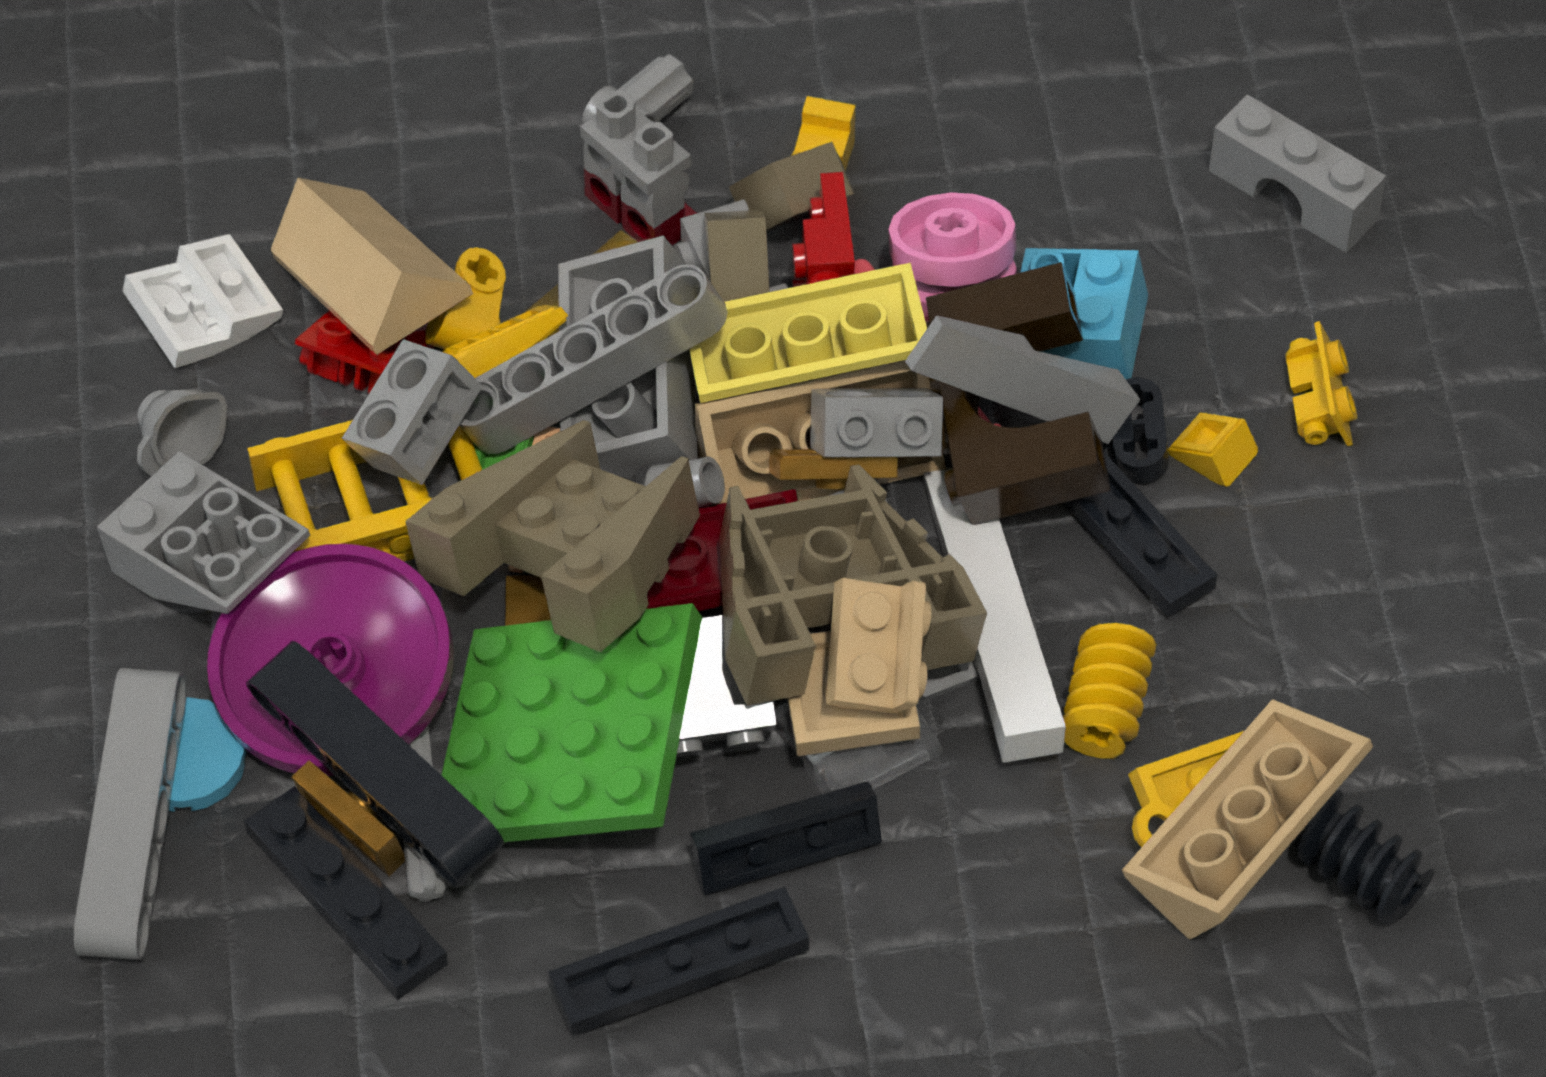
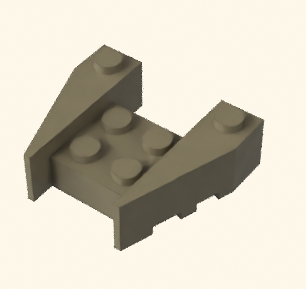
M583 420L445 488L405 522L418 573L426 581L465 596L503 563L541 577L554 633L602 652L641 618L649 604L647 593L653 582H662L669 570L667 559L676 543H684L700 514L688 458L683 456L678 458L647 486L638 484L600 469L591 422Z
M859 464L850 466L845 491L836 495L750 510L739 486L730 487L720 532L725 660L747 706L805 694L816 648L808 628L831 624L834 582L841 578L903 586L911 581L925 582V600L930 602L932 614L929 630L922 639L921 661L926 663L927 670L972 662L975 659L987 611L964 567L950 554L942 557L926 541L928 532L914 518L905 521L885 501L887 492Z

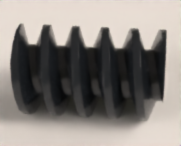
M1338 789L1297 835L1295 845L1298 847V857L1306 865L1318 862V873L1324 879L1329 880L1338 877L1337 887L1345 895L1357 892V902L1363 909L1369 910L1377 907V918L1384 925H1391L1401 920L1421 898L1435 874L1434 869H1429L1422 875L1417 872L1423 857V853L1418 849L1401 860L1397 855L1403 838L1398 834L1391 837L1384 844H1380L1378 838L1383 828V823L1380 820L1373 821L1363 830L1359 828L1358 824L1364 812L1360 805L1353 806L1343 815L1339 813L1338 810L1344 794Z

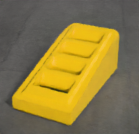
M537 306L445 348L442 352L452 355L476 378L543 341L567 320L568 315L559 306Z

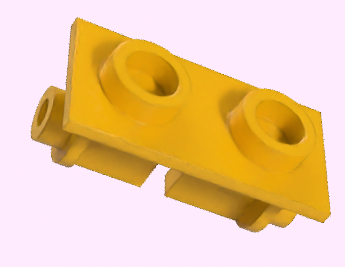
M1314 322L1317 339H1295L1290 343V349L1285 354L1290 386L1293 393L1296 394L1313 389L1311 392L1292 397L1297 431L1311 445L1321 444L1328 439V435L1340 432L1346 445L1351 446L1353 442L1349 422L1357 420V411L1348 386L1343 387L1341 375L1349 373L1347 357L1340 340L1331 342L1321 322Z

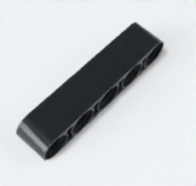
M296 641L289 642L246 682V686L253 697L282 727L453 886L459 887L504 845V840L499 831L469 800L301 644Z

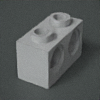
M402 340L342 439L373 468L423 485L483 385L452 355Z
M927 388L811 389L810 448L823 457L942 456L943 397Z

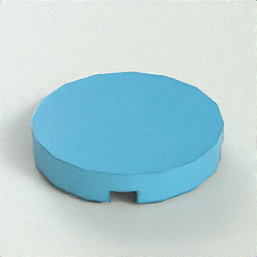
M186 697L169 811L175 812L174 807H191V811L208 808L228 796L242 778L245 768L246 750L228 730L215 703L209 700Z

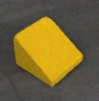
M1200 412L1168 448V452L1171 457L1214 483L1228 487L1258 453V447L1245 419Z

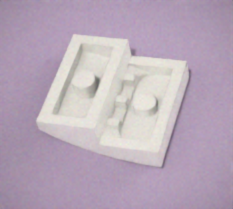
M230 234L179 246L176 263L125 275L123 293L174 368L214 356L253 337L282 317V307Z

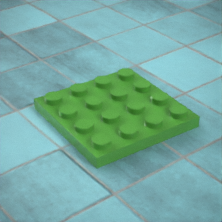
M693 603L645 609L641 618L602 652L555 634L551 620L474 629L441 775L495 826L504 842L663 827L701 628V614Z

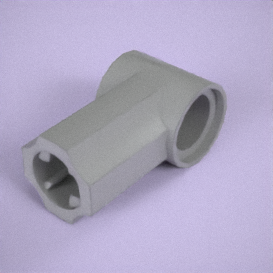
M668 54L664 58L658 56L621 88L616 89L609 85L598 90L588 102L583 113L582 122L584 124L596 116L597 103L620 89L635 100V108L652 122H659L693 93V79L686 72L683 63L672 55Z

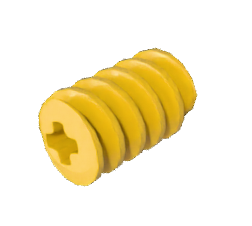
M1106 623L1092 626L1080 636L1077 649L1078 655L1075 658L1073 667L1074 674L1071 676L1068 690L1069 695L1066 699L1065 715L1063 716L1066 725L1064 742L1073 750L1096 758L1115 759L1124 753L1126 748L1124 742H1129L1137 737L1140 727L1137 719L1141 717L1144 703L1141 699L1146 696L1148 688L1146 678L1150 676L1153 665L1150 658L1154 656L1157 646L1154 638L1143 629L1128 624Z

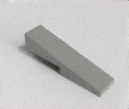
M937 315L905 360L913 372L1045 421H1052L1089 411L1102 442L1107 444L1110 443L1140 401V398L1118 369L1035 351L1024 335Z

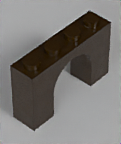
M1062 262L926 297L929 320L926 321L927 328L936 315L1024 335L1032 348L1039 352L1084 341L1075 291ZM929 378L931 391L943 397L945 419L942 420V450L945 455L951 454L953 470L945 471L944 473L947 492L953 506L960 504L963 506L972 525L1111 491L1102 440L1089 411L1023 428L1000 427L985 421L978 415L981 396Z

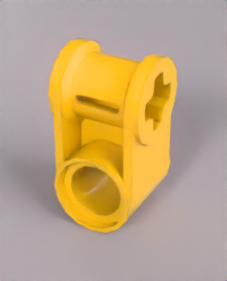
M479 247L469 248L458 258L455 272L470 285L474 294L428 322L425 335L427 344L445 350V348L500 324L499 313L506 273L502 262L487 249Z

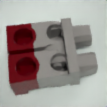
M622 89L616 90L598 102L596 116L580 126V135L584 140L585 196L617 224L622 222V228L638 242L664 236L673 246L681 240L680 218L697 214L684 202V195L690 181L685 170L691 167V154L673 140L672 131L661 122H652L635 108V100ZM606 189L608 190L610 197L605 193ZM643 221L645 222L648 230L642 225Z

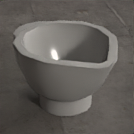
M196 389L158 390L149 394L142 401L138 410V423L143 436L137 448V462L140 468L152 477L179 451L202 465L210 461L221 445L225 433L228 408L225 396L218 392Z

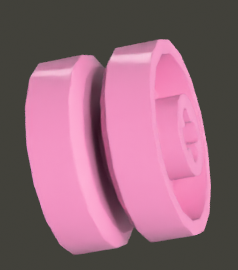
M950 192L930 195L906 204L892 217L888 229L889 254L893 266L911 262L925 321L929 320L926 297L1017 274V267L1013 260L1016 251V224L1011 212L995 200L967 193Z

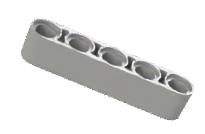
M694 265L674 267L476 377L475 379L483 387L459 426L479 450L487 454H498L506 451L712 337L726 322L728 313L726 304L699 267Z
M120 668L116 675L75 916L74 949L78 956L142 960L144 958L148 944L185 712L186 680L183 672Z

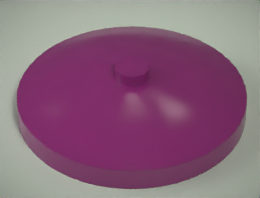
M326 544L291 553L228 614L221 613L215 625L208 650L207 671L211 695L219 714L235 739L249 753L275 768L296 773L310 760L327 776L335 775L282 727L257 702L246 686V682L289 642L296 641L308 650L408 745L422 733L439 710L451 681L454 663L453 637L449 622L437 595L423 576L413 567L387 552L354 544Z

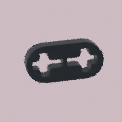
M1133 377L1126 379V381L1140 398L1139 402H1143L1144 419L1132 420V413H1130L1113 437L1117 467L1129 480L1136 484H1146L1162 477L1168 469L1169 453L1165 415L1159 387L1153 381L1146 378ZM1146 441L1147 459L1136 460L1135 442Z

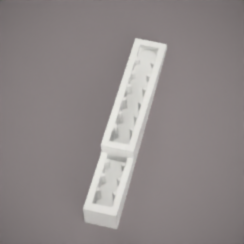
M953 468L925 472L923 482L943 557L950 554L964 567L987 611L977 652L972 664L981 679L1002 762L1063 753L1066 725L1000 520L995 519L972 525L961 504L953 506L950 501L944 473L945 471L953 470Z

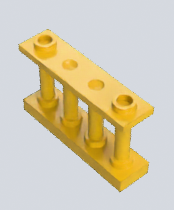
M353 420L287 438H273L264 444L247 448L256 492L276 486L285 515L310 531V536L293 552L326 544H354L387 552L404 562L415 559L405 521L432 499L429 496L426 484L424 482L423 485L398 477L407 505L373 514L356 466L367 461L342 439ZM458 426L448 445L460 478L463 480L483 469L472 440ZM333 471L350 521L317 530L315 529L299 480Z

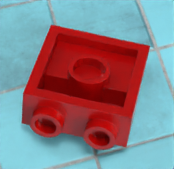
M843 172L820 173V197H810V219L803 220L802 243L792 244L794 278H802L800 280H792V287L854 275L855 259Z

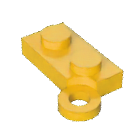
M1244 731L1138 767L1128 774L1141 805V809L1134 816L1132 823L1133 836L1141 847L1152 836L1148 828L1149 819L1151 817H1158L1165 822Z

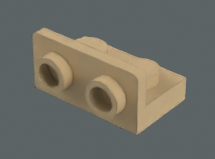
M841 578L834 582L826 692L827 705L897 714L917 705L918 699L922 697L927 684V666L925 662L921 661L922 639L929 630L932 614L930 602L925 600V582L911 581L903 586Z

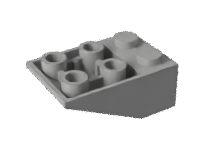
M180 451L96 527L112 573L154 599L226 614L236 607L310 536V531L306 527Z

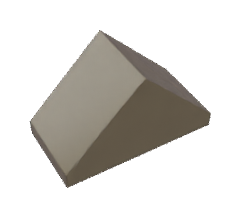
M833 142L770 163L729 186L735 202L745 200L749 210H762L766 218V233L810 214V197H820V173L843 172L846 198L855 194Z
M762 210L704 213L709 279L723 301L770 292L766 218Z

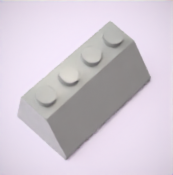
M664 236L558 264L559 307H562L568 315L567 320L559 326V331L668 270L680 265H687V263ZM689 349L560 420V431L583 420L591 422L600 469L622 478L645 481L647 470L652 465L672 463L681 456L689 460L697 459L695 375Z

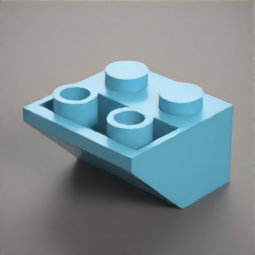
M1026 248L1020 273L1062 262L1075 291L1084 340L1041 352L1118 369L1125 379L1131 378L1148 299L1147 286L1138 250Z

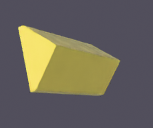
M910 262L725 301L728 313L722 328L712 337L690 348L689 351L700 403L906 360L927 330V325Z

